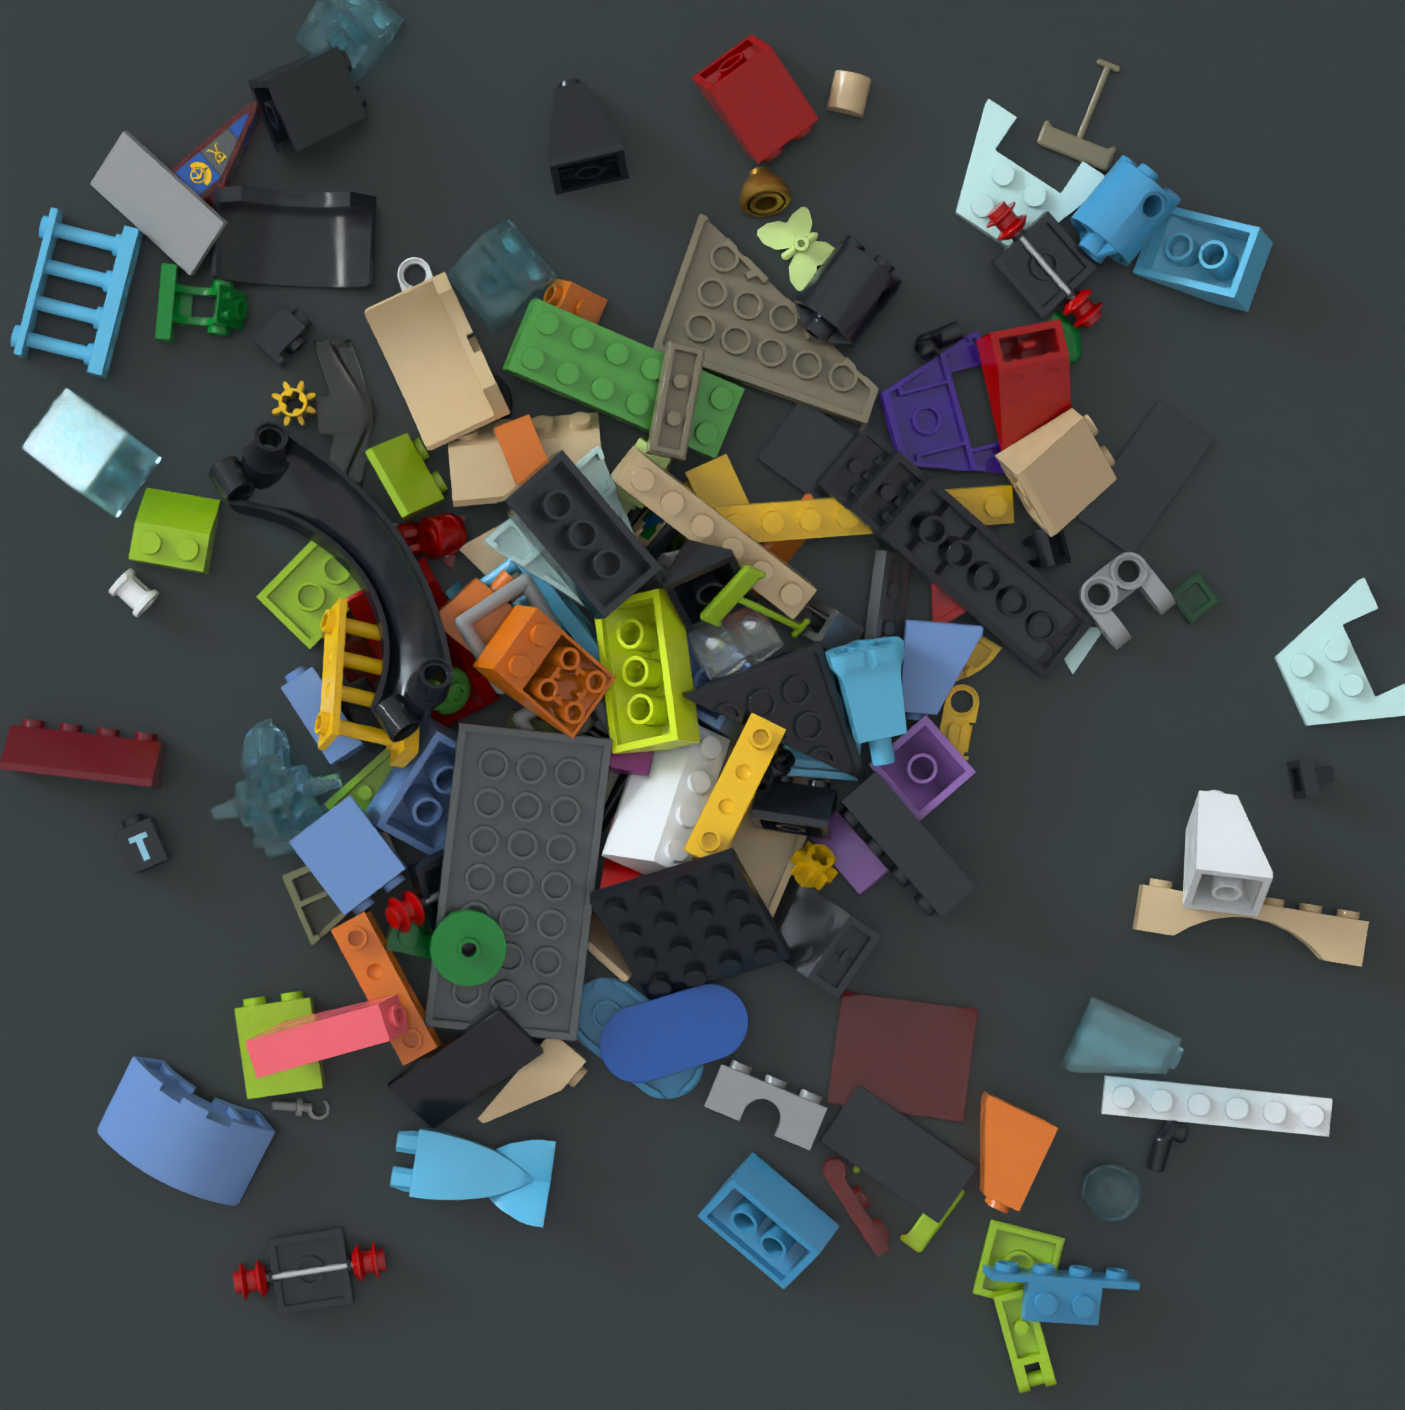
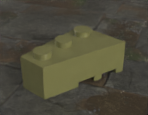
M382 832L383 836L402 859L393 836L387 832ZM307 866L282 876L311 946L319 943L331 932V929L338 926L352 913L344 915Z

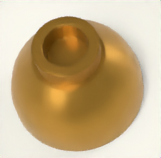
M764 166L756 167L750 171L749 178L744 182L739 196L741 210L754 217L775 215L784 210L792 199L786 182L777 174L771 173V170Z

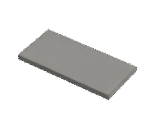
M128 131L122 132L90 183L92 187L188 275L195 274L228 223Z

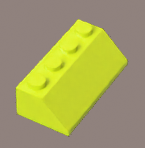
M654 589L633 594L605 619L596 620L595 618L600 663L616 677L604 694L610 739H612V754L669 750L701 743L696 703L684 698L682 693L694 688L686 628L666 590Z

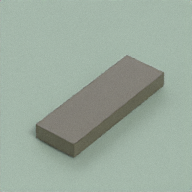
M670 340L666 342L646 454L682 462L686 460L706 348Z

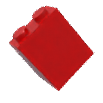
M750 34L691 78L746 154L758 164L761 161L768 162L781 153L783 145L791 139L797 140L807 135L813 128L812 124L819 120L773 48L753 34Z

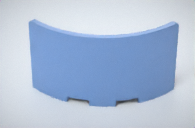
M133 1056L98 1126V1134L120 1156L153 1178L201 1199L224 1205H238L275 1134V1130L259 1110L237 1106L216 1097L210 1103L195 1095L194 1092L197 1087L176 1073L164 1060Z

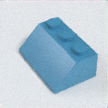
M753 1152L734 1171L698 1214L702 1221L782 1289H785L822 1252L840 1227L824 1211L819 1209L799 1192L797 1188L792 1186Z

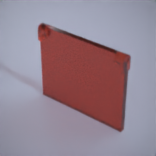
M844 991L840 997L841 1004L827 1103L845 1105L854 1090L860 1085L899 1113L963 1121L976 1021L979 1017L978 1009Z

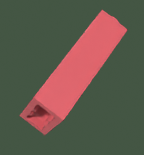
M398 994L286 1020L245 1042L256 1077L259 1078L388 1042L409 1031L406 1011L401 1006Z

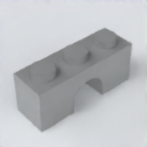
M733 1059L730 1065L721 1063L704 1107L740 1121L744 1109L750 1102L757 1099L769 1100L777 1106L780 1112L779 1123L774 1135L807 1150L811 1149L827 1111V1106L820 1104L822 1096L805 1089H801L800 1094H796L785 1089L788 1082L766 1074L764 1080L750 1074L753 1069L752 1067Z

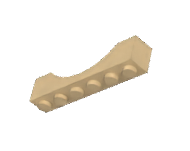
M633 445L610 474L615 483L689 540L731 549L741 568L744 565H750L765 572L766 577L758 580L752 588L793 620L817 591L807 578L731 523L635 445Z
M1150 878L1149 885H1139L1133 929L1174 936L1190 926L1211 919L1226 917L1253 918L1271 923L1289 932L1305 944L1319 960L1362 967L1369 922L1359 920L1360 912L1337 909L1336 916L1321 914L1323 906L1300 903L1299 910L1284 908L1285 900L1265 897L1258 917L1184 908L1182 907L1183 891L1172 889L1173 882Z

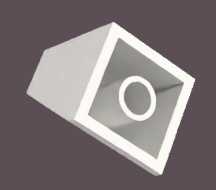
M1199 790L1185 832L1182 907L1258 917L1273 879V871L1237 795L1225 794L1219 790Z

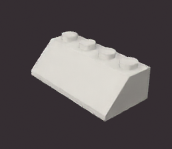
M699 725L701 743L669 750L654 751L649 776L628 774L602 856L643 875L692 861L693 855L683 851L717 783L730 739Z

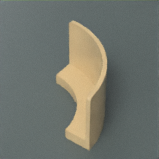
M445 272L365 310V317L397 381L427 450L440 447L510 414V410L489 368L476 336L470 339L467 337L473 331Z

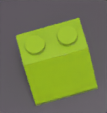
M405 433L365 451L405 522L413 521L447 502L442 493L447 491L448 488L438 470L430 473L424 460L430 456L419 437L412 441L409 434Z
M146 487L135 520L128 559L137 563L209 575L221 500Z

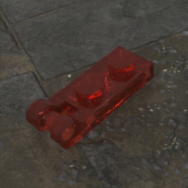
M837 1157L826 1159L822 1166L826 1180L876 1256L879 1257L890 1249L886 1242L891 1237L890 1233L880 1218L872 1221L865 1208L871 1204L859 1186L851 1189L845 1180L846 1168L843 1161Z

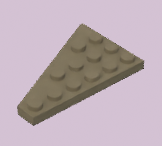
M699 214L653 349L664 353L666 342L669 340L706 348L702 367L703 371L859 425H867L879 388L867 376H863L857 370L856 365L848 357L845 358L832 344L824 345L809 335L802 327L795 304L788 297L786 298L769 281V278L709 221L706 215Z

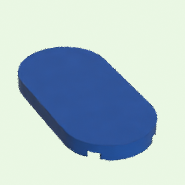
M703 984L698 987H692L627 1007L615 1013L607 1021L601 1032L599 1043L601 1057L610 1072L624 1081L633 1083L651 1081L732 1054L742 1044L746 1036L748 1015L742 1000L730 989L716 984Z

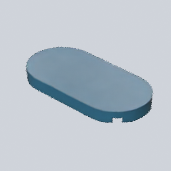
M600 977L583 985L577 1039L602 1059L599 1043L601 1032L607 1021L622 1009L650 1000L629 983L622 982L618 978ZM704 1064L651 1081L633 1084L655 1098H677L686 1095L698 1084L703 1074Z

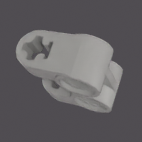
M1126 552L1114 558L1087 579L1078 591V602L1081 608L1095 621V626L1116 650L1131 640L1132 637L1111 609L1137 588L1160 615L1176 604L1172 594L1144 558L1133 552ZM1129 562L1136 567L1137 577L1133 582H1125L1119 577L1118 568L1121 563ZM1093 585L1102 586L1107 591V602L1102 606L1094 605L1088 598V591Z

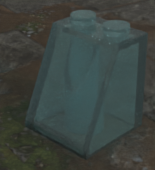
M67 387L61 396L54 400L49 412L40 424L31 431L28 440L22 446L24 451L116 518H118L162 459Z
M1092 997L1060 1066L1071 1072L1166 1074L1169 1067L1176 1068L1184 1048L1179 1046L1182 1041L1181 1038Z

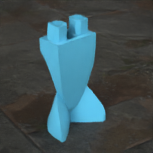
M421 1127L419 1131L402 1130L398 1132L396 1152L415 1154L414 1168L393 1166L390 1187L410 1192L409 1197L422 1199L466 1200L489 1197L500 1210L519 1222L543 1228L557 1141L527 1140L510 1143L494 1150L478 1142L438 1129Z

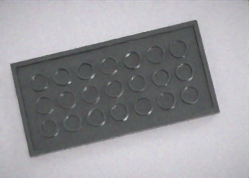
M459 721L435 928L451 912L462 909L480 910L493 918L504 932L507 950L505 962L498 973L487 982L471 987L455 985L443 978L433 965L431 957L424 1017L426 1026L465 1030L500 1006L531 1037L568 1041L577 1040L592 914L590 892L595 889L612 739L576 734L574 739H571L562 732ZM467 942L462 946L461 951L465 955H471L474 953L476 946L471 942Z

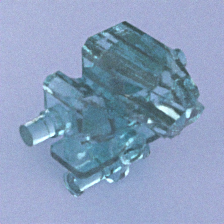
M272 719L258 722L245 736L242 747L241 769L246 779L236 784L234 799L211 807L212 816L215 821L230 817L232 819L240 817L244 827H252L254 831V847L256 849L264 848L269 861L274 860V857L293 853L295 857L299 856L289 844V841L327 813L325 805H319L316 796L325 794L328 790L342 787V780L338 772L326 776L319 775L313 777L307 766H291V748L286 731L279 729Z

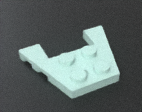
M988 99L983 109L955 214L1006 248L1013 241L1011 239L998 241L999 229L996 226L986 227L990 221L987 214L1000 202L1005 201L1007 205L1013 201L1016 202L1013 212L1017 216L1027 215L1024 230L1046 211H1049L1059 223L1083 204L1105 175L1082 161L1064 190L1059 193L996 151V148L1017 117Z
M595 446L577 461L575 465L633 533L627 514L623 511L618 498L614 480L610 477L604 461L603 451L599 446ZM511 518L482 540L491 549L579 605L584 606Z
M1365 578L1357 580L1313 623L1274 657L1305 726L1405 716V683L1375 696L1343 627V624L1378 609Z

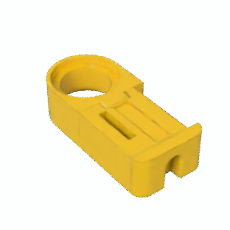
M961 684L952 687L943 704L939 730L964 759L968 760L969 757L964 756V752L968 753L973 727L970 723H976L979 696L972 687ZM957 691H966L972 697V707L965 713H959L951 706V698Z

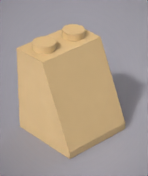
M1073 408L995 455L1029 517L1050 537L1061 531L1117 480L1111 469L1116 463L1106 446L1099 447L1094 438L1099 432L1092 419L1087 414L1082 417Z

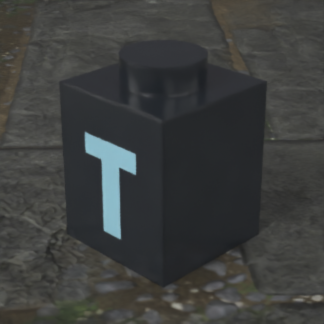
M138 814L122 821L124 829L115 832L132 874H139L172 859L155 817L144 819L143 814Z

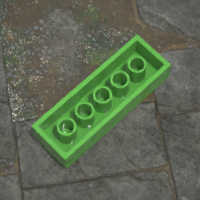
M536 298L530 300L502 371L649 434L664 353ZM702 370L687 451L706 459L717 458L745 388Z

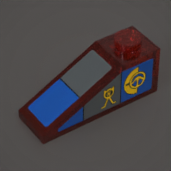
M252 100L170 169L213 209L215 208V188L230 187L260 119L261 113L257 103Z

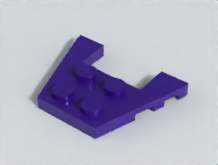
M979 330L972 332L879 394L893 448L901 452L919 469L1006 475L995 456L1001 452L999 442L977 448L971 447L951 376L953 373L982 366L976 340L981 338Z

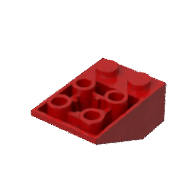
M1060 319L991 332L976 340L1001 451L1071 409L1069 354Z

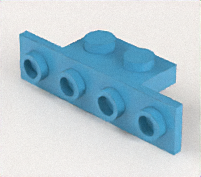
M997 1260L995 1265H983L982 1271L992 1281L1025 1283L1021 1318L1024 1321L1098 1325L1102 1288L1139 1290L1140 1282L1129 1275L1128 1270L1114 1267L1106 1268L1105 1273L1092 1272V1268L1082 1265H1070L1069 1270H1055V1265L1037 1262L1033 1263L1032 1268L1018 1267L1019 1264L1014 1261Z

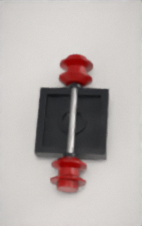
M1005 201L1000 202L987 214L990 221L986 227L996 226L999 229L998 241L1011 239L1013 242L990 263L1039 319H1043L1064 299L1066 302L1062 314L1064 316L1074 315L1076 321L1073 327L1078 328L1082 325L1085 329L1089 328L1102 316L1099 309L1103 306V302L1093 304L1089 299L1092 293L1091 289L1079 290L1077 292L1075 288L1097 268L1096 265L1049 211L1040 215L1024 230L1027 215L1017 216L1013 212L1016 202L1013 201L1008 205Z
M444 849L407 867L415 894L406 890L401 894V902L394 897L388 899L385 916L393 929H398L402 933H408L412 922L416 926L424 925L426 935L431 937L435 929Z
M343 1227L268 1238L267 1246L271 1266L268 1273L266 1267L259 1260L256 1261L254 1269L248 1270L243 1263H240L239 1271L233 1272V1281L236 1294H243L245 1301L248 1300L250 1292L256 1291L262 1298H265L269 1290V1284L274 1285L278 1315L354 1303L350 1273L354 1271V1275L361 1282H364L366 1274L374 1273L378 1280H380L381 1272L387 1271V1260L384 1248L377 1249L376 1242H373L371 1250L363 1251L359 1244H357L351 1254V1261V1257L347 1256Z

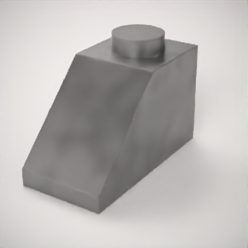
M812 597L793 620L801 623L805 618H808L810 624L799 636L811 643L820 641L824 651L859 640L865 630L838 610ZM779 608L777 609L776 613L793 620ZM776 621L777 623L781 624L782 626L786 627L792 632L795 630L779 621Z

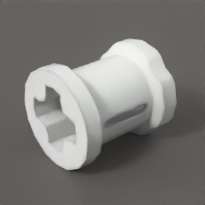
M132 568L125 571L109 590L112 596L118 595L133 609L132 614L136 618L140 617L160 594L157 590H150L135 576V571Z

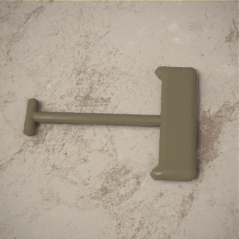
M1099 58L1096 61L1097 65L1104 67L1077 136L1052 127L1050 121L1047 120L1044 121L1037 143L1042 147L1077 161H1084L1088 165L1102 171H1107L1117 151L1116 148L1113 146L1107 149L1083 139L1110 70L1117 73L1121 71L1120 66Z

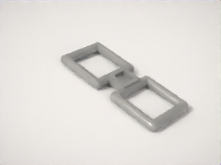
M524 573L455 619L458 631L476 660L486 646L473 624L522 592H524L532 607L540 609L563 630L530 574ZM490 682L492 688L497 694H505L503 691L497 688L492 682ZM602 697L593 711L610 737L606 703ZM523 707L513 715L512 720L516 728L535 730L531 720L536 718L537 715Z

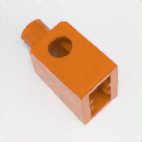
M502 570L488 587L479 578L475 577L438 609L444 631L470 651L455 625V619L515 578L505 570ZM508 602L473 624L485 646L488 645L514 608Z

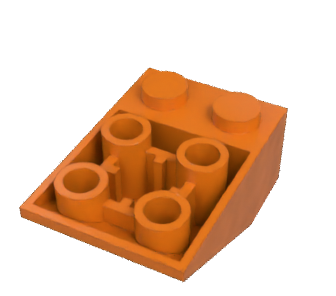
M515 605L473 664V667L497 688L571 739H574L616 679L610 671L540 609L523 605Z

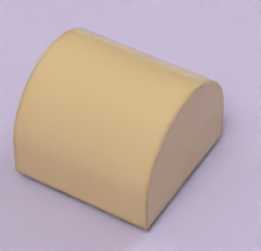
M835 71L826 110L863 118L872 80L867 76L854 72Z

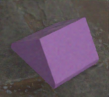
M927 715L908 729L907 734L901 735L892 743L895 762L881 766H875L872 762L869 764L874 772H877L919 821L976 773Z

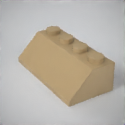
M576 412L571 415L560 416L540 415L531 418L547 459L555 452L563 450L575 464L595 446H599L602 449L598 412ZM500 419L448 442L453 507L497 503L516 486L494 431L495 427L513 420Z

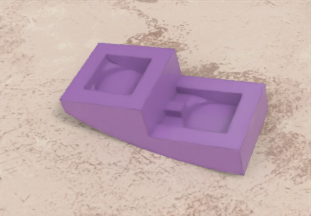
M837 810L835 811L831 840L810 837L815 844H825L832 851L833 855L838 858L834 866L860 896L889 873V870Z

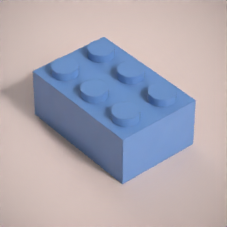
M432 718L420 726L418 754L405 768L393 767L366 809L376 827L428 855L444 849L457 732Z

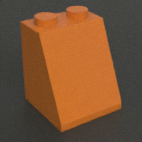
M984 1091L981 1096L979 1189L986 1196L984 1201L987 1202V1205L1008 1214L1010 1208L1019 1212L1058 1127Z

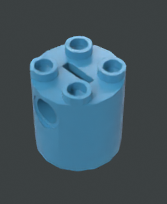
M1122 155L1070 219L1080 235L1078 246L1085 254L1100 264L1108 256L1117 263L1128 266L1180 203V197L1165 186L1161 188L1156 183L1159 176L1150 167L1143 163L1138 167L1131 159Z

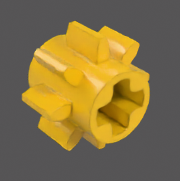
M285 381L283 382L285 391L281 395L277 393H272L271 395L276 401H279V407L274 408L272 414L276 416L284 413L286 415L284 419L286 427L291 425L292 420H298L305 427L306 421L304 417L308 413L312 415H317L318 413L314 408L310 407V401L315 400L317 395L315 393L305 395L303 393L305 390V383L303 381L298 384L297 389L291 388ZM296 395H299V400L304 404L303 408H295L293 413H290V408L286 405L287 399L294 400Z
M807 841L802 850L797 849L790 858V861L796 864L790 874L795 877L801 887H815L820 891L826 882L831 883L838 874V871L832 868L838 858L833 855L832 851L825 844L812 845L810 841Z

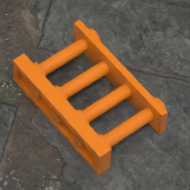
M363 912L331 929L368 1001L398 994L401 1006L406 1011L409 1031L390 1042L403 1066L442 1045L443 1043L435 1028L426 1026L424 1022L425 1009L394 951L384 948L386 937L373 912Z

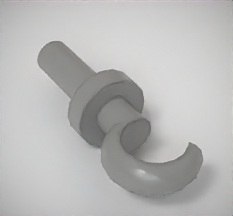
M297 1097L296 1102L272 1100L271 1110L295 1111V1116L300 1117L302 1112H307L312 1119L323 1120L330 1113V1104L327 1100H323L326 1105L325 1112L322 1115H315L312 1112V1103H303V1098Z

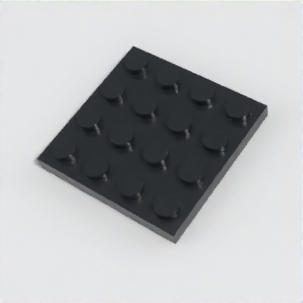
M733 848L590 892L591 906L649 1000L791 959L789 945Z

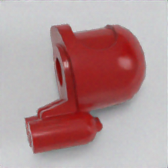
M448 512L424 517L418 523L410 521L395 526L408 544L414 557L421 555L422 552L430 559L449 556L459 552V549L466 544L467 529L463 520L456 514Z

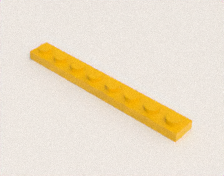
M1012 485L945 489L984 525L1014 523ZM833 498L712 506L713 509L757 542L874 534Z

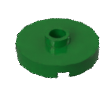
M462 909L451 912L439 922L431 935L429 949L433 965L443 978L455 985L471 987L487 982L498 973L505 962L507 944L503 930L493 918L480 910ZM467 942H471L476 946L474 953L471 955H465L461 951L462 946Z

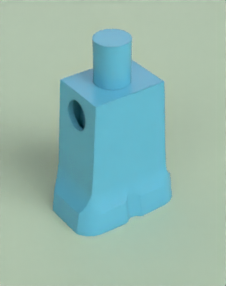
M898 636L855 640L846 645L825 651L828 665L838 678L853 738L859 744L869 742L873 765L881 766L895 762L891 737L907 734L901 681V666L905 657L904 641Z

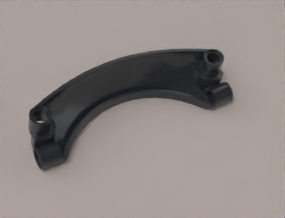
M275 422L262 423L254 432L252 444L243 448L240 461L236 456L226 457L217 462L210 469L208 475L231 509L240 514L280 524L300 533L331 554L357 582L374 614L380 634L382 650L380 682L370 706V711L390 740L394 743L400 742L411 736L431 718L433 708L446 700L453 680L452 663L444 627L428 582L401 533L376 502L335 463L301 438L283 428L280 424ZM265 444H266V445H271V446H274L275 448H267V447H265V446H263V445H265ZM427 680H436L440 685L430 684Z

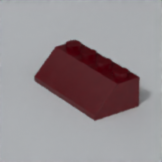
M22 719L21 726H10L0 760L1 770L161 788L166 743L157 742L158 734L135 732L134 739L119 737L120 730L97 727V734L95 735L82 733V725L60 723L59 730L44 729L45 721Z

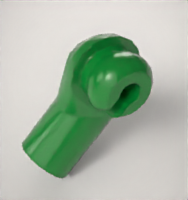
M1057 310L1046 322L1061 320L1069 354V367H1071L1074 362L1079 361L1082 355L1081 333Z

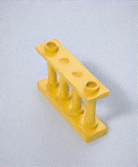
M340 597L330 610L327 609L324 612L321 620V631L325 632L321 705L314 727L315 733L319 734L318 749L325 751L341 735L385 745L387 750H390L389 765L405 768L418 754L420 727L408 738L394 743L383 729L340 720L341 701L370 707L376 694L343 686V667L380 676L382 660L344 651L345 633L380 641V634L375 624L346 618L347 599Z
M751 713L683 851L693 855L692 860L730 849L756 796V790L774 754H777L782 744L780 742L786 729Z

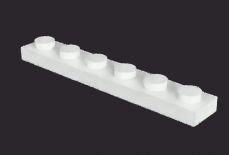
M1105 1075L1101 1113L1329 1137L1332 1098Z

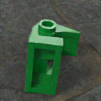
M162 263L155 339L159 343L175 344L176 325L208 328L207 334L216 336H230V330H243V319L247 315L246 292L234 289L235 283L220 280H213L211 288L181 285V268L177 264ZM194 297L216 299L213 318L192 317Z

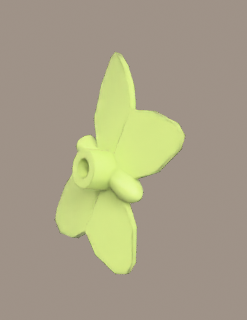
M800 207L795 211L787 223L781 221L767 223L757 231V236L763 244L775 250L787 249L781 254L784 261L793 257L789 265L790 282L797 291H802L817 272V266L822 265L835 249L827 242L816 241L818 238L817 232L810 233L812 219L810 211L806 207Z

